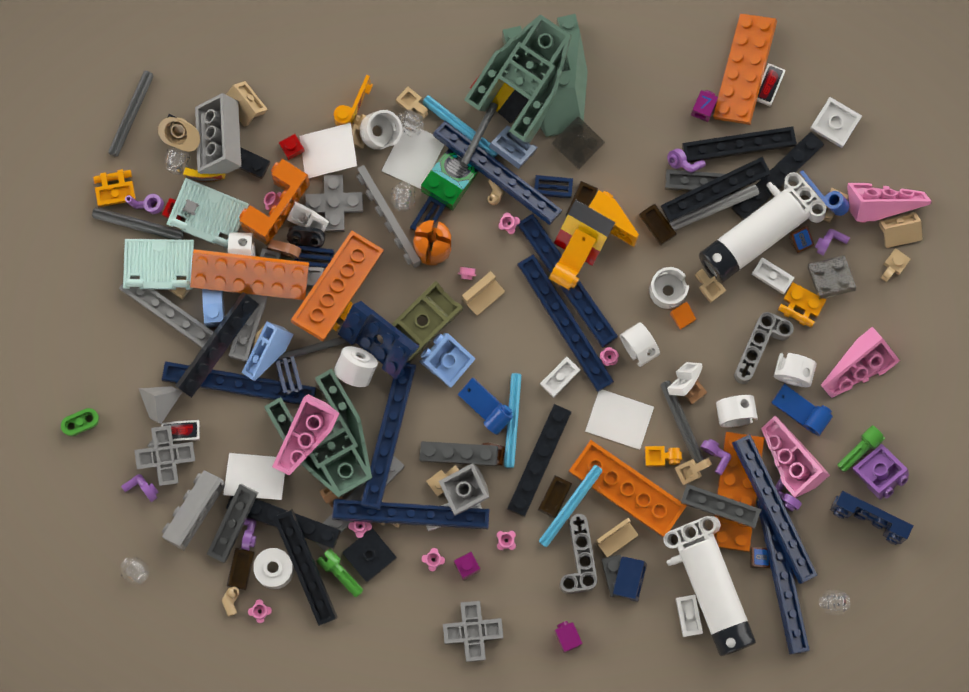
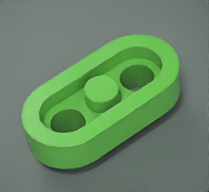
M86 408L65 417L61 422V430L68 436L78 435L94 428L99 422V415L94 409ZM88 416L93 417L91 422L86 421ZM70 424H75V428L73 430H69L68 427Z

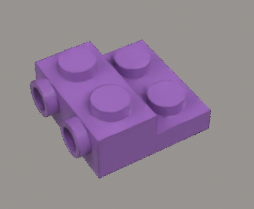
M882 444L853 467V471L866 483L867 488L879 500L883 497L889 498L897 485L903 486L908 481V469Z

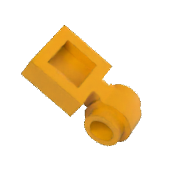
M645 446V467L665 466V460L669 461V465H679L682 460L680 448H669L668 452L665 453V446Z

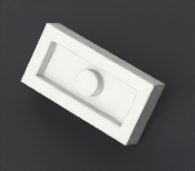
M763 257L751 274L783 295L795 278Z
M566 357L540 385L554 398L581 369Z
M696 595L676 598L683 637L703 634Z

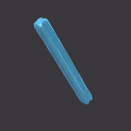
M427 95L423 99L424 106L472 141L476 133L472 128L431 96ZM482 137L478 146L495 158L498 153L489 147L490 142Z
M518 373L511 374L509 408L512 410L513 418L507 424L504 467L514 468L521 389V374Z
M594 465L540 538V544L547 547L603 472L599 466Z

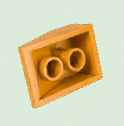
M599 190L589 207L615 222L610 234L635 247L639 234L613 198V195Z

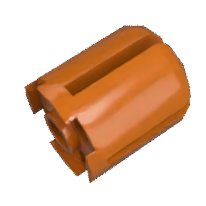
M428 220L416 228L413 239L414 250L422 263L436 266L448 259L451 253V233L444 223L438 222L437 228H434V220ZM434 242L432 251H430L429 243Z

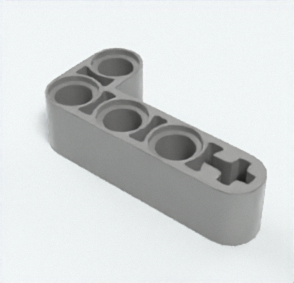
M769 312L761 314L735 370L734 378L738 383L746 384L750 381L770 336L782 341L787 340L791 336L794 328L790 321ZM768 319L771 325L764 326L761 320ZM779 327H786L788 334H782L779 331ZM761 336L763 343L755 342L754 337ZM747 353L755 354L756 360H749ZM745 366H748L749 368L747 369L746 376L742 377L741 372L744 370Z
M575 514L569 522L577 573L565 575L561 579L560 589L565 594L590 591L597 584L588 521L584 515ZM576 519H579L580 522H583L580 528L581 533L575 535L574 533H578V526L574 525ZM583 538L586 540L587 545L581 548L576 544V540ZM582 557H586L590 560V565L583 567L580 565L579 560ZM586 576L591 577L593 585H584L583 578ZM570 579L573 581L574 587L566 589L563 582Z

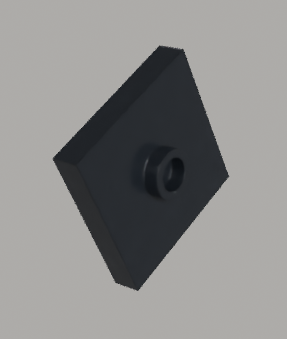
M373 528L342 552L366 583L397 559Z

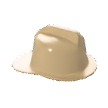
M168 117L163 119L158 126L160 138L170 146L190 152L198 148L200 144L198 130L183 118Z

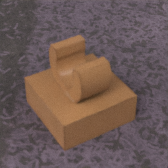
M697 380L691 390L685 395V398L693 405L706 395L707 391Z
M327 487L319 491L326 504L329 503L332 508L334 499L343 500L342 496L337 497Z

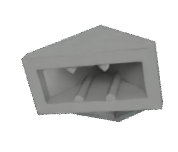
M172 386L138 388L149 418L159 424L163 422L182 394V391Z

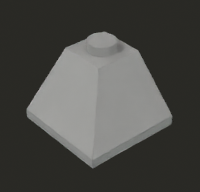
M473 463L439 481L455 516L490 498L480 469Z

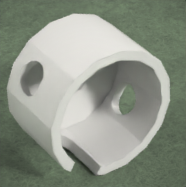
M379 110L366 115L359 127L362 141L372 149H384L393 146L400 140L402 135L400 119L388 110ZM374 126L381 128L382 133L380 136L373 134L372 129Z
M230 232L228 253L255 256L254 234Z
M665 267L657 271L652 278L649 288L650 297L653 302L664 309H674L680 306L689 290V285L685 282L686 275L674 267ZM671 286L674 292L672 295L667 296L663 293V288Z
M639 322L620 334V339L633 360L638 358L639 363L637 365L639 367L660 355L653 336L642 323Z
M347 346L342 349L334 368V373L340 380L349 385L366 387L372 379L378 362L366 350Z
M780 353L774 378L793 386L810 387L817 363L810 358L793 353H788L787 358H784V354Z
M752 395L732 396L716 402L721 427H739L753 423L752 418L758 420L755 400Z
M269 548L263 550L256 557L253 571L257 580L264 587L280 589L291 581L294 575V566L285 551L278 548ZM270 562H276L279 566L278 571L275 573H270L267 569Z

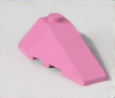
M848 183L847 185L850 213L856 221L861 223L880 220L931 204L930 198L922 191L909 189L895 191L889 189V186H883L882 189L873 188L870 183Z
M871 327L854 342L821 386L833 398L852 389L854 384L861 381L865 383L869 381V377L876 374L880 376L886 373L900 360L878 332Z
M309 394L304 396L272 467L287 475H291L332 431L340 413L324 401Z
M774 416L761 428L773 455L774 463L780 473L781 481L795 498L815 489L830 476L818 460L777 416Z

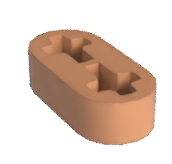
M270 239L267 246L268 250L295 259L299 258L302 250L296 245Z

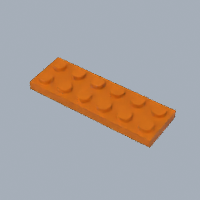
M740 14L713 115L714 119L751 124L777 24L776 18Z
M351 230L292 317L291 323L324 342L383 254L384 249Z
M194 249L190 287L305 300L309 262Z
M725 432L723 451L729 453L731 459L722 475L719 476L717 494L755 507L757 495L732 445V442L747 435ZM751 435L762 458L764 437ZM714 515L721 524L719 531L714 534L718 547L749 552L752 528Z
M592 440L589 441L569 470V473L583 481L594 465L599 466L603 472L591 488L663 538L671 530L687 506L681 504V501Z

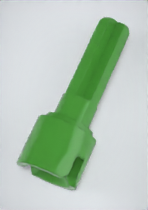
M872 425L861 435L862 441L838 463L840 470L846 472L869 449H875L886 439L875 426Z
M329 548L324 553L326 558L321 556L316 562L326 572H332L354 597L359 596L363 592V588L339 564L341 559Z

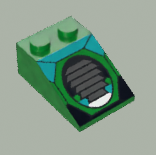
M448 149L421 184V192L440 201L453 211L479 171L469 163L467 167L460 164L462 158L451 149Z

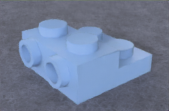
M440 333L434 338L432 348H427L422 352L420 363L451 388L473 363L475 358L448 333H443L442 335Z

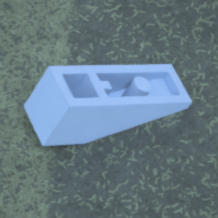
M202 289L204 324L207 328L218 327L225 317L223 291Z
M266 321L241 373L255 381L286 351L294 334L282 326Z

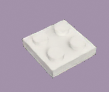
M829 97L810 130L843 148L862 115Z

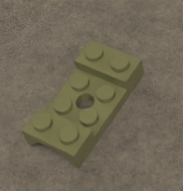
M437 281L392 323L395 328L419 345L416 352L408 359V363L448 323H451L463 311V306L455 302ZM419 317H426L428 323L425 326H420L417 323Z

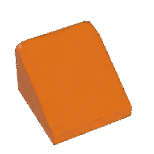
M687 302L670 313L680 330L696 320Z

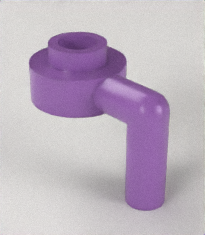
M678 148L670 151L667 156L671 167L675 169L682 167L689 173L695 172L706 165L704 160L691 165L687 162L684 151Z
M157 194L148 195L144 201H136L130 195L125 197V201L134 209L145 208L151 214L161 212L164 207L163 199Z
M829 229L824 238H819L815 248L818 249V254L824 256L832 238L847 244L850 237L834 229Z
M712 439L704 440L700 448L712 456L722 458L715 470V473L722 475L731 459V455L718 447L719 443Z
M140 474L121 486L127 492L139 484L150 502L157 499L156 494L159 493L152 483L148 485Z
M780 478L775 487L782 502H784L785 508L792 512L794 509L799 510L802 503L795 497L781 492L784 484Z
M246 518L244 525L247 526V530H245L241 549L249 551L251 547H255L257 536H254L256 520Z

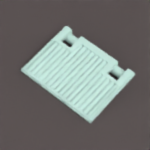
M185 178L167 225L180 228L183 232L212 244L216 243L228 250V239L219 237V234L222 233L229 236L230 232L237 233L241 225L239 216L243 209L248 208L249 204ZM187 199L198 203L199 206L196 207L195 215H191L186 211L183 212L182 208H185ZM177 215L186 218L185 222L176 219Z
M125 239L123 289L139 287L140 289L176 290V287L192 290L193 288L190 287L194 240ZM130 276H140V279H130ZM177 277H186V280H177Z

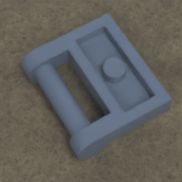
M507 125L490 143L489 147L519 169L534 155L538 147L534 144L531 145L528 142H523L510 133L511 127Z

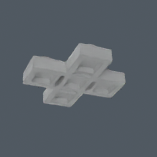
M324 175V194H305L306 207L318 214H325V219L329 221L325 229L326 232L345 231L344 213L363 212L362 192L344 193L343 175Z
M171 425L151 428L153 447L134 450L137 469L156 467L159 486L179 483L176 464L195 461L193 442L173 444Z
M480 601L461 602L462 622L443 624L444 643H464L466 662L486 660L484 640L503 639L502 619L482 620Z

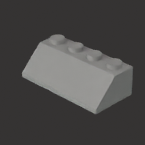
M221 93L195 107L196 129L200 135V144L197 148V168L200 174H226L241 167L238 101Z
M205 470L202 474L199 473L193 482L195 484L193 489L186 492L183 497L184 503L181 507L178 506L172 515L174 519L171 523H167L162 530V537L185 551L225 487V483L221 478Z

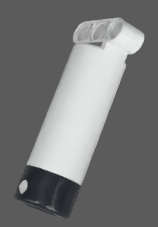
M789 173L785 177L784 190L782 192L769 182L767 187L775 197L699 253V259L711 277L715 276L719 283H723L808 218L814 223L823 221L826 213L825 203L798 173ZM794 181L797 185L790 186L788 183ZM802 195H806V196H808L810 199H808V200H803V199H801V196H802ZM819 209L822 213L815 214L813 210Z
M706 516L665 534V545L668 548H678L680 553L667 560V565L684 563L720 656H726L754 645L756 640L714 536L720 529V521L716 517ZM708 520H711L714 524L712 530H708L706 527ZM691 527L696 530L693 538L688 533ZM674 534L678 537L676 545L671 542V537Z

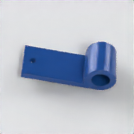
M803 170L800 172L805 178V182L813 188L835 215L842 216L848 212L850 208L849 202L839 191H831L824 196Z
M472 378L458 393L485 420L483 423L486 428L496 435L513 418L512 410L507 405H502L475 378Z
M786 384L782 386L771 402L817 436L821 435L833 417L831 415L832 411L824 405L815 407Z

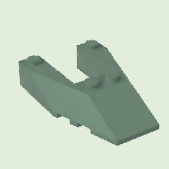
M540 14L524 27L519 34L507 41V44L494 52L464 101L477 110L486 112L505 82L529 99L509 132L523 142L530 143L541 127L556 95L572 35Z
M576 14L557 18L556 25L572 36L556 95L540 127L546 137L583 129L588 70ZM521 26L503 29L502 39L504 45L522 31Z
M331 368L315 377V380L328 404L340 414L332 431L301 465L337 497H340L372 479L360 416ZM280 397L264 406L284 442L294 419Z

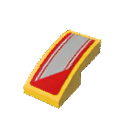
M185 167L183 173L185 178L197 182L219 181L225 179L226 174H200L198 170Z

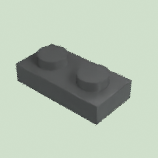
M621 554L601 559L610 597L617 596L613 594L620 566Z

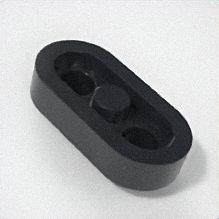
M293 226L288 230L287 241L297 246L320 248L324 244L325 233L318 228Z

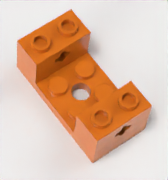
M281 159L279 163L276 162L271 169L274 184L284 191L280 196L281 201L278 205H274L269 212L270 217L251 205L248 209H243L239 216L242 230L246 233H253L254 238L267 246L270 239L274 238L287 219L294 203H298L310 185L308 174L284 159Z

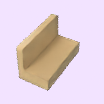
M246 81L234 84L226 94L238 101L239 121L244 127L248 126L254 117L263 115L268 110Z
M916 212L879 220V226L884 233L886 248L922 240V223Z
M491 271L462 295V301L476 316L505 293V290L495 280L496 276Z
M627 518L598 538L595 543L607 558L639 535L630 524V519Z

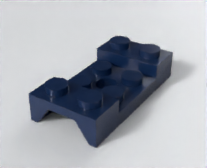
M362 301L352 305L338 332V335L351 345L358 344L361 348L371 353L383 364L382 369L394 379H398L405 374L403 369L408 359L419 348V345ZM378 335L383 338V343L378 341Z
M844 491L839 496H836L830 508L834 512L833 514L841 519H844V517L848 518L855 513L854 516L863 521L867 519L878 529L885 528L883 536L887 538L886 541L894 545L906 541L914 526Z

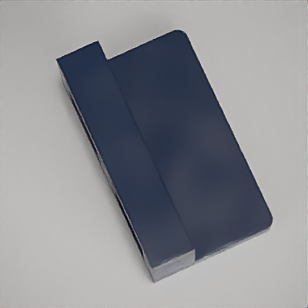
M621 557L613 594L638 602L647 563L638 559Z

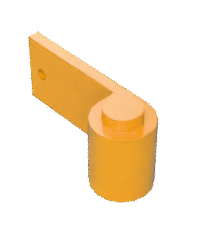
M366 74L352 108L340 105L334 110L333 115L336 126L347 123L353 124L355 115H357L366 93L370 94L373 84L370 85L369 75Z
M576 228L549 279L568 290L571 287L575 288L580 279L577 276L597 239Z

